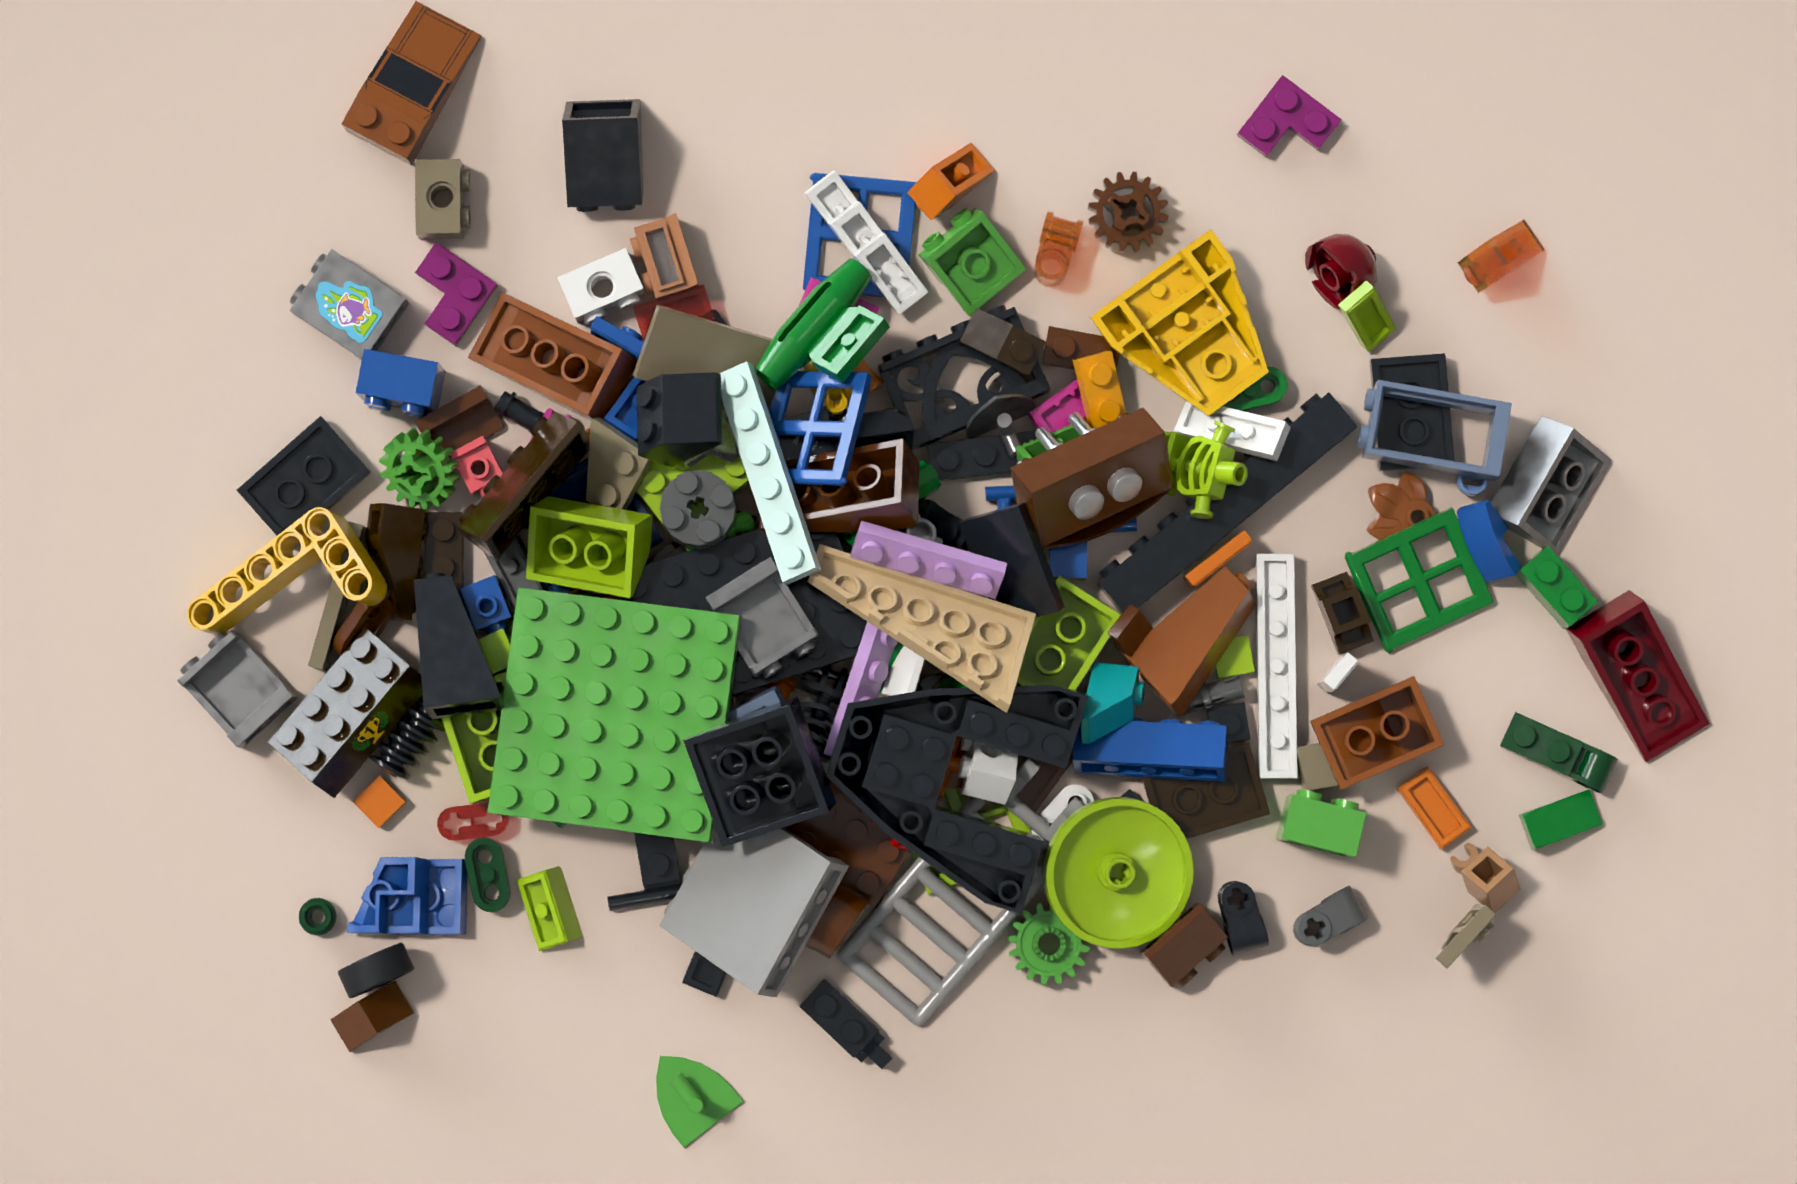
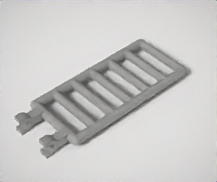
M1028 758L1016 772V781L1004 806L1049 844L1064 820L1085 804L1077 797H1074L1051 825L1044 821L1017 797V794L1041 768L1033 759ZM971 796L958 812L986 820L978 811L987 800ZM920 857L917 858L837 952L838 959L915 1026H922L1019 914L1003 909L990 923L929 870L931 865ZM1044 862L1041 866L1036 865L1024 907L1044 885ZM918 880L981 934L967 951L904 898ZM893 909L899 912L956 962L943 979H940L880 927V924ZM869 937L932 991L918 1008L855 954Z

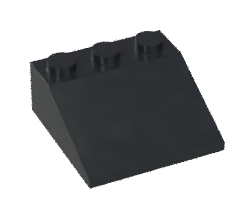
M798 696L761 708L683 740L722 847L829 813L836 804Z

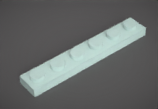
M746 361L720 373L721 398L783 583L790 584L820 571L821 567L754 366Z

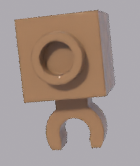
M1466 843L1464 848L1471 857L1467 861H1459L1455 856H1452L1450 858L1452 866L1457 873L1462 874L1468 893L1496 913L1521 890L1515 870L1488 846L1479 854L1474 845Z

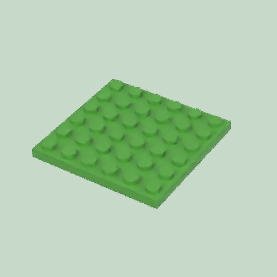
M518 587L503 695L504 708L501 710L488 813L712 843L714 823L683 740L728 722L742 616Z

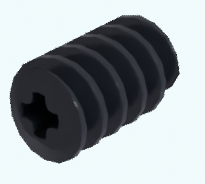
M420 700L416 701L417 709L410 708L406 713L409 719L407 721L401 719L396 725L400 731L398 733L391 731L388 734L387 738L390 744L381 743L377 747L381 753L380 757L375 755L369 757V759L395 778L400 777L408 780L411 775L405 766L409 765L417 768L420 765L414 754L418 753L426 756L429 753L423 742L427 741L434 744L438 742L433 729L446 731L442 718L431 720L424 709V704Z

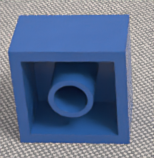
M364 349L355 393L364 400V404L368 405L369 409L390 412L391 406L401 408L400 411L405 412L407 416L422 418L439 408L446 371L438 362Z

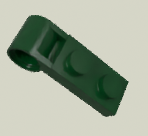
M1515 712L1500 744L1501 748L1568 777L1574 782L1603 794L1618 761L1616 757L1517 712Z

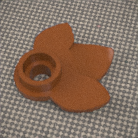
M1405 471L1401 475L1398 486L1382 483L1371 486L1368 489L1370 501L1376 512L1380 515L1369 524L1366 530L1371 536L1379 540L1413 525L1414 523L1410 518L1413 511H1420L1424 519L1435 515L1433 507L1426 502L1427 492L1424 483L1419 477Z

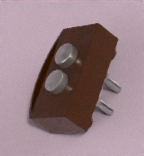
M1144 407L1132 413H1123L1116 420L1099 428H1091L1078 412H1074L1069 415L1068 421L1080 436L1066 443H1058L1045 427L1036 430L1035 436L1047 451L1033 458L1022 459L1010 469L1017 504L1025 502L1042 548L1068 547L1103 536L1145 512L1173 488L1165 432Z

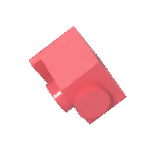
M484 436L454 450L450 454L453 460L459 461L457 468L473 496L480 493L481 497H484L486 494L483 492L486 484L496 474L501 477L504 473ZM483 462L486 467L484 473L475 475L472 471L474 463Z

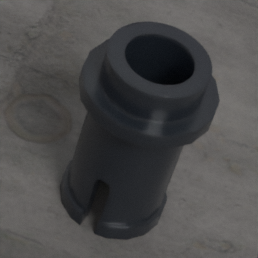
M504 391L494 407V410L499 413L498 417L502 419L505 416L531 433L535 425L542 419L544 413L516 397L517 393L512 392L510 394Z

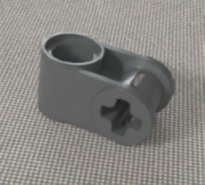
M1349 885L1328 896L1320 904L1297 917L1293 924V933L1295 938L1304 945H1320L1338 934H1343L1368 919V916ZM1307 920L1319 922L1320 928L1316 930L1317 938L1314 935H1305L1304 930L1308 928Z

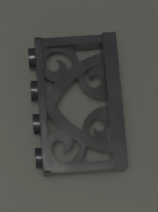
M1001 305L986 312L1024 330L1015 307L1007 310L1005 305ZM966 320L950 328L952 334L938 339L937 335L934 334L916 342L918 348L904 354L903 350L899 349L883 356V363L877 367L895 409L903 411L909 417L903 401H922L924 427L917 430L914 428L912 450L915 451L927 446V444L934 443L966 429V425L973 414L994 396L1024 394L1033 400L1049 393L1051 388L1038 360L1031 371L1034 380L1026 383L1015 369L959 342L970 321ZM939 352L936 358L934 359L931 367H929V365L922 360L927 356ZM953 355L970 358L990 367L979 381L977 388L979 403L971 406L961 394L955 391L937 390L943 370ZM907 367L917 368L919 371L918 378L907 380L914 386H924L923 393L910 394L900 389L897 383L900 371ZM998 372L1002 376L996 378L994 382H999L1002 389L998 393H990L986 388V383ZM935 399H953L956 403V408L952 413H945L942 410V405L945 402L935 404Z

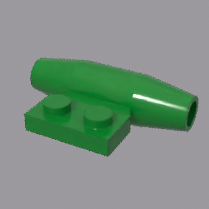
M849 258L815 286L776 332L755 367L756 375L771 388L778 389L812 360L818 370L843 383L890 328L885 318L860 305L855 307L872 279L870 272L858 261Z

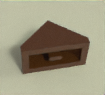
M393 981L357 1001L332 1018L331 1022L348 1051L351 1052L415 1012L397 982Z

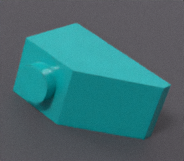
M1093 663L1086 693L1089 697L1081 719L1082 743L1090 744L1133 720L1136 705H1143L1145 696V683L1139 682L1138 667Z

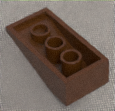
M904 439L855 447L847 475V483L844 486L793 484L809 532H857L861 521L892 530L918 526L920 462ZM837 451L810 456L807 469L832 470ZM799 458L785 461L787 468L796 469ZM760 516V529L762 532H766Z

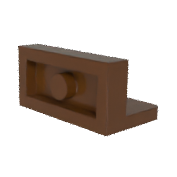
M481 385L415 421L421 433L426 429L430 430L432 440H436L441 436L443 438L441 447L443 449L452 447L453 450L481 436H484L486 439L504 428L501 419L498 417Z

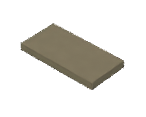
M657 305L633 376L640 380L649 381L662 374L712 372L720 374L746 361L752 363L755 369L772 338ZM757 376L768 411L770 412L775 389L768 386Z

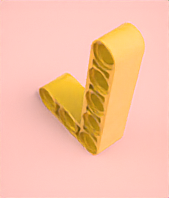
M318 507L308 511L194 599L188 607L187 619L193 628L213 635H218L222 631L227 632L320 560L323 561L342 593L348 599L367 606L379 604L385 598L387 584L348 521L340 514ZM329 519V530L322 534V526ZM298 542H300V543H301L300 552L298 553L297 556L294 557V556H293L294 546H295ZM346 549H348V550H349L348 560H347L344 564H342V563H341L342 553H343ZM269 564H271L272 572L267 579H265V569ZM367 579L368 588L361 594L360 585ZM242 586V597L236 602L235 594ZM213 609L214 617L210 623H207L208 612Z

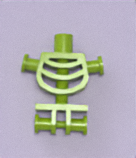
M1216 420L1214 425L1217 427L1212 439L1204 436H1195L1190 439L1177 432L1164 431L1173 488L1167 495L1175 496L1178 489L1181 494L1195 499V509L1190 511V516L1200 519L1213 518V512L1210 511L1211 500H1222L1227 484L1241 486L1245 483L1248 475L1247 467L1243 463L1233 462L1235 449L1226 446L1230 433H1235L1236 429Z

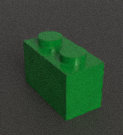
M1549 546L1542 548L1516 574L1518 579L1563 629L1573 625L1598 603Z

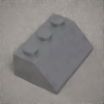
M1541 415L1499 490L1494 495L1491 504L1509 530L1540 548L1549 546L1557 555L1610 464L1611 459L1573 427Z

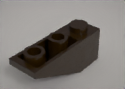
M375 503L370 504L365 542L371 559L386 581L387 593L385 596L394 606L391 620L412 621V614L416 612L414 580H417V577L420 576L423 567L420 550L421 542L427 533L426 509Z

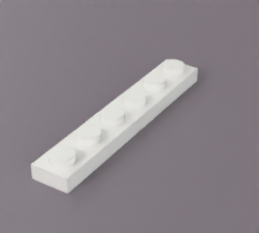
M1294 553L1256 554L1260 779L1297 778Z

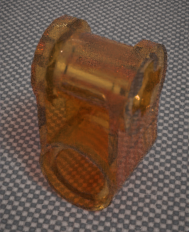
M1051 211L1047 212L1034 264V275L1039 283L1053 287L1059 285L1064 280L1072 253H1075L1084 221L1078 219L1076 222L1055 217ZM1046 259H1054L1059 262L1061 271L1055 275H1048L1042 270L1041 263Z

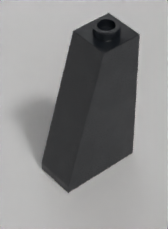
M430 573L425 575L424 579L414 580L423 704L430 719L502 710L504 708L503 696L452 576L444 573Z

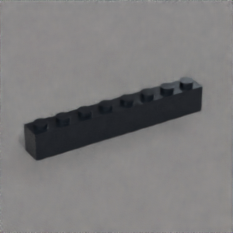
M1330 392L1322 398L1317 393L1300 406L1304 413L1293 422L1289 417L1283 420L1291 428L1278 461L1246 453L1242 454L1246 458L1243 464L1247 467V479L1241 486L1227 484L1223 499L1211 500L1210 511L1213 512V518L1200 519L1190 516V511L1195 509L1196 500L1188 498L1185 503L1189 508L1182 514L1177 516L1174 511L1156 525L1160 532L1150 540L1145 535L1128 548V551L1132 554L1121 564L1117 559H1114L1099 572L1103 579L1097 583V586L1121 614L1130 604L1136 608L1141 607L1358 427Z

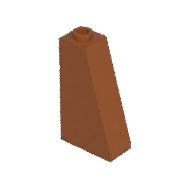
M1226 566L1154 627L1130 657L1124 654L1131 666L1138 667L1139 676L1178 717L1185 713L1256 606V602L1250 593L1254 589L1252 584L1241 572L1234 575Z

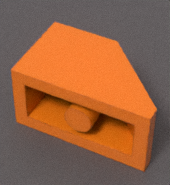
M969 143L932 166L907 193L915 201L918 208L930 220H933L953 207L995 170L976 147Z

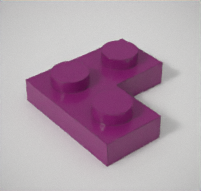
M1282 75L1239 130L1237 136L1264 157H1267L1285 132L1290 129L1318 151L1342 119Z
M437 242L415 271L416 275L444 293V296L424 325L454 346H457L498 287L497 283Z

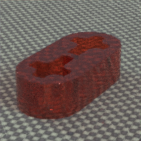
M489 803L447 808L440 813L437 819V827L439 833L448 840L460 841L493 837L502 834L507 829L509 816L501 815L502 822L496 823V830H490L487 824L476 825V818L488 816ZM452 813H456L458 819H470L471 826L460 827L458 830L459 834L453 835L452 829L445 828L444 825L445 821L451 820Z

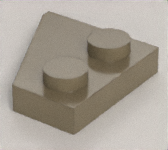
M600 417L593 418L590 424L586 501L595 505L627 510L653 461L638 456V443Z
M1475 904L1449 933L1447 940L1441 948L1443 950L1435 959L1448 969L1472 941L1481 942L1494 928L1490 921L1496 914L1485 904Z

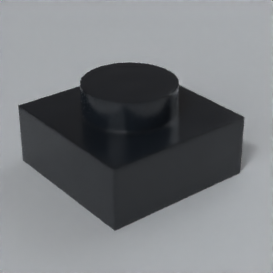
M1244 702L1213 707V710L1207 712L1208 721H1215L1220 725L1227 726L1228 743L1251 739Z

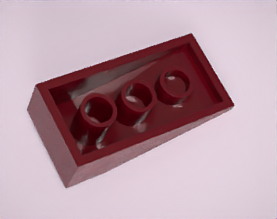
M1628 590L1566 628L1583 662L1645 762H1648L1710 724L1648 606L1639 596Z

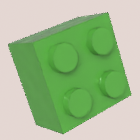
M1304 789L1297 790L1296 795L1286 796L1276 840L1347 858L1356 857L1367 814L1366 812L1358 811L1359 803L1339 798L1337 800L1333 799L1332 804L1322 802V794Z

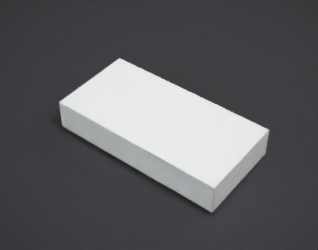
M1348 652L1340 656L1317 685L1326 693L1336 690L1356 667L1358 660Z

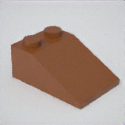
M1415 676L1310 721L1340 790L1444 746V742Z

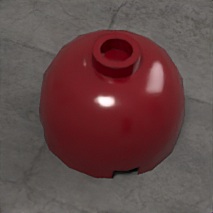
M1348 234L1328 236L1310 245L1305 253L1307 271L1313 268L1318 280L1312 281L1313 286L1320 296L1333 308L1340 309L1338 304L1365 281H1368L1373 287L1377 281L1376 255L1373 249L1354 236Z

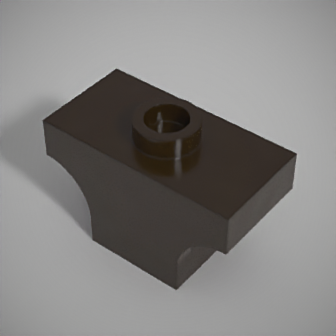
M1347 571L1311 585L1338 655L1374 641L1367 611L1359 591L1352 584Z

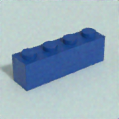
M1134 717L1132 721L1098 740L1085 744L1082 743L1080 723L1073 748L1072 760L1075 774L1225 782L1228 748L1227 726L1208 720L1200 721L1198 724H1186L1177 719L1146 722L1142 718Z

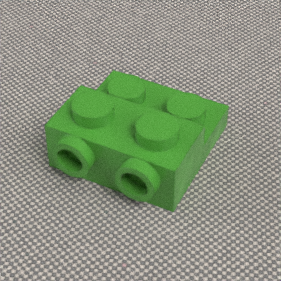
M965 208L958 212L950 221L953 226L943 235L940 232L930 235L922 243V247L925 250L918 254L936 279L944 285L968 316L973 314L976 308L979 309L1026 270V267L986 215L977 208H974L972 211Z

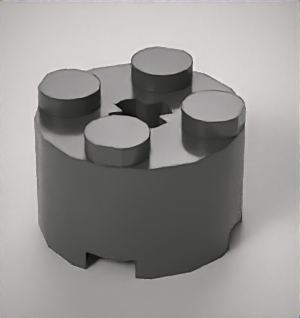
M694 470L679 474L670 481L664 490L660 504V513L665 529L675 542L688 549L701 550L714 547L727 539L735 527L737 510L733 492L723 479L712 472ZM697 502H703L708 513L706 516L700 514L699 519L693 518L692 510L689 509L692 504L697 505Z

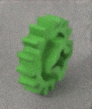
M412 428L406 434L403 432L399 433L383 448L386 454L379 459V463L387 466L380 473L382 478H389L391 482L386 487L387 491L396 489L398 492L396 500L398 502L407 498L409 499V507L414 508L420 503L421 507L426 510L432 505L438 507L447 500L456 490L453 485L460 480V476L452 472L459 466V461L450 460L449 455L454 450L452 447L446 449L441 447L443 442L441 436L436 440H432L430 430L426 429L420 435L416 428Z

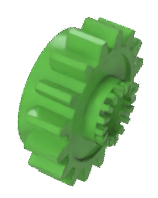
M1040 903L1036 904V914L1034 915L1024 910L1022 913L1026 921L1023 924L1014 921L1012 925L1019 930L1018 934L1008 936L1009 941L1016 943V948L1008 952L1009 956H1019L1020 958L1015 968L1020 970L1027 967L1029 969L1026 977L1028 980L1039 974L1042 985H1046L1049 976H1053L1056 983L1061 984V974L1064 972L1072 978L1076 976L1072 966L1074 964L1085 965L1084 960L1079 955L1080 952L1090 951V947L1082 945L1081 938L1060 922L1051 906L1049 911H1044ZM1045 933H1053L1059 939V948L1051 955L1042 953L1038 947L1039 938Z

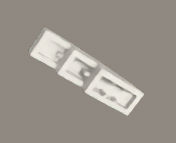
M831 171L804 192L851 256L872 275L871 281L898 315L928 293L887 235L880 230L836 171Z

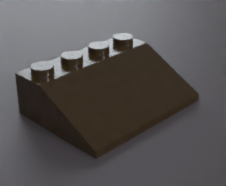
M555 412L549 419L543 417L531 432L533 438L525 448L519 446L511 454L507 461V464L510 466L500 477L496 474L483 489L486 495L477 506L472 503L460 516L459 521L462 524L458 529L461 534L497 562L529 524L530 506L548 496L551 497L589 451V438L584 425L578 420Z

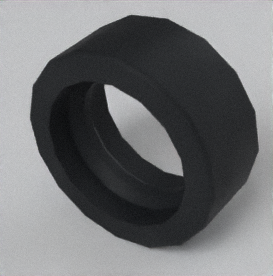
M398 943L340 969L338 975L348 997L354 998L414 970V966L404 944Z

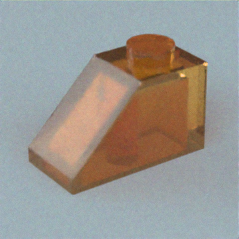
M1523 219L1489 239L1457 263L1463 270L1467 281L1480 293L1545 249Z

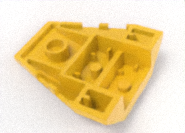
M1212 229L1208 230L1090 316V319L1114 350L1206 416L1214 413L1269 372L1255 327H1253L1245 295L1242 292L1233 258Z

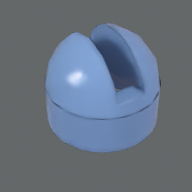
M1458 475L1456 479L1458 489L1467 496L1479 495L1486 488L1488 480ZM1462 479L1480 481V487L1462 484Z

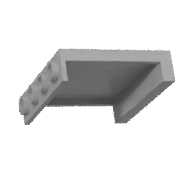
M714 826L712 843H701V850L693 865L685 872L683 883L675 898L668 903L665 909V916L659 926L757 995L777 998L849 866L838 858L824 855L784 827L722 847Z

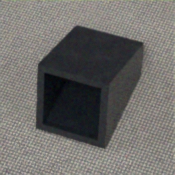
M640 99L566 102L562 127L567 207H576V210L580 212H592L598 210V206H613L615 210L627 211L635 209L636 205H642L643 165Z

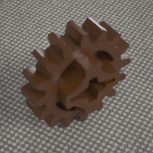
M1118 172L1115 183H1112L1108 178L1103 180L1104 192L1094 189L1092 195L1099 201L1088 204V210L1096 212V215L1088 219L1089 225L1099 226L1094 233L1095 238H1100L1103 235L1107 237L1106 248H1110L1115 242L1119 244V253H1124L1126 245H1131L1133 251L1138 253L1140 242H1144L1148 247H1151L1154 243L1151 234L1153 233L1157 236L1163 234L1164 230L1157 224L1168 221V215L1160 213V210L1167 207L1168 201L1157 199L1162 188L1159 186L1151 190L1149 188L1150 177H1146L1141 183L1137 181V172H1132L1130 180H1125L1123 174ZM1121 189H1133V192L1129 195L1118 196L1114 193ZM1145 197L1151 203L1153 218L1144 211L1143 201ZM1129 205L1135 207L1134 215L1137 218L1132 216L1127 220L1121 218L1122 210L1119 207L1126 209ZM1103 207L1112 214L1113 224L1111 228L1108 227L1104 220ZM1135 228L1142 232L1135 236H1122L1125 231Z

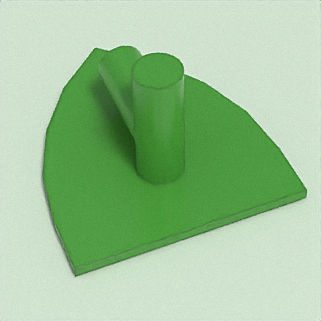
M660 1056L656 1075L658 1103L669 1129L683 1148H685L741 1104L743 1100L719 1073L704 1064L683 1057Z

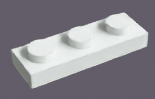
M1186 401L1174 432L1190 439L1195 436H1204L1212 439L1217 427L1214 425L1216 420L1236 429L1235 433H1230L1226 446L1238 452L1278 461L1291 427L1286 421L1223 406L1211 415L1206 416Z

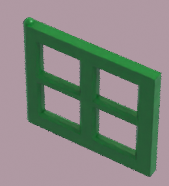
M1452 507L1353 553H1345L1344 558L1387 653H1392L1393 649L1493 603L1483 576L1468 550L1458 518ZM1444 528L1456 557L1423 571L1412 542ZM1397 550L1409 579L1377 593L1364 564ZM1461 566L1473 595L1440 610L1428 581ZM1414 588L1426 617L1393 631L1381 603Z

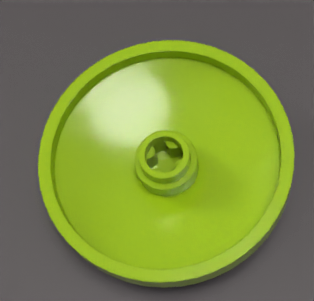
M1128 797L1099 799L1073 812L1064 820L1053 835L1045 855L1043 867L1045 893L1053 912L1060 922L1081 939L1100 947L1113 949L1131 948L1145 944L1157 938L1171 927L1187 904L1194 874L1191 850L1179 826L1157 807Z

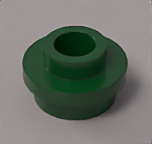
M313 898L306 901L299 911V923L311 935H324L332 930L337 920L335 907L331 902L323 898ZM317 909L322 910L325 914V919L320 924H316L312 920V913Z

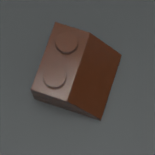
M1195 903L1171 927L1146 946L1140 954L1169 987L1174 986L1176 983L1183 987L1198 973L1194 969L1198 963L1204 958L1210 963L1226 949L1222 942L1228 936L1201 903Z

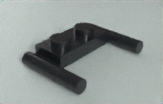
M634 832L644 890L607 896L610 911L666 902L675 898L682 884L674 838Z

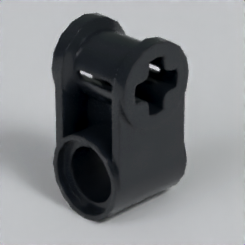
M1229 881L1223 884L1219 889L1217 898L1231 954L1234 956L1269 946L1267 930L1252 888L1239 881ZM1234 888L1237 892L1245 894V898L1240 900V907L1238 908L1235 904L1228 903L1227 898L1233 896L1232 889Z

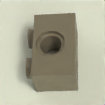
M460 159L415 160L416 235L419 239H464V228H470V206H464V192H470V170L464 169ZM443 190L452 192L453 200L449 206L439 208L434 205V198L438 192Z

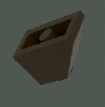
M978 308L975 309L959 342L1025 375H1030L1046 344V341Z

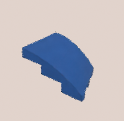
M381 857L373 872V880L366 887L361 897L363 902L354 921L349 922L347 926V933L466 935L468 873L465 859Z

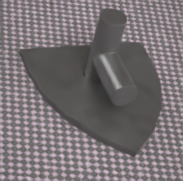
M1024 394L994 396L981 406L966 425L967 438H975L997 428L1010 457L1017 456L1016 447L1017 445H1022L1014 430L1012 421L1024 417L1036 408L1034 401L1031 397Z

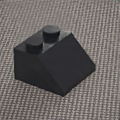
M716 372L662 374L637 386L638 456L674 467L723 444L721 374Z

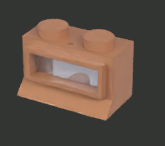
M676 213L666 218L634 227L636 237L630 238L636 260L643 258L647 268V272L641 274L647 295L654 293L657 302H661L700 289Z

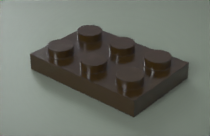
M1249 742L1227 748L1225 782L1141 777L1149 804L1157 807L1172 818L1186 839L1270 814Z

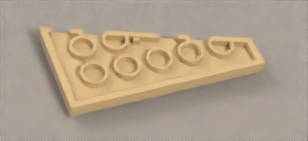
M819 544L816 555L821 570L809 575L808 583L1004 712H1008L1036 616L1035 613L955 587L851 558L850 553Z

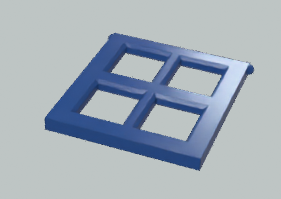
M813 173L810 175V180L813 181L814 185L827 174ZM839 175L850 191L859 192V202L866 211L868 209L869 193L901 196L898 231H881L887 235L907 264L910 265L915 201L907 192L917 182ZM812 203L810 207L803 290H806L811 277L821 282L828 277L819 275L822 240L841 242L832 229L824 224V219ZM871 280L862 294L865 296L884 297Z
M798 371L778 389H775L769 414L778 441L780 436H804L796 469L788 468L793 484L844 486L847 483V475L872 380V375L868 372H852L842 383L823 372ZM792 388H817L809 420H784ZM828 389H853L845 421H820ZM815 437H840L832 470L807 469Z

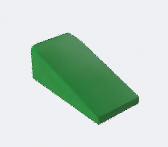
M1590 789L1519 814L1531 850L1602 825Z

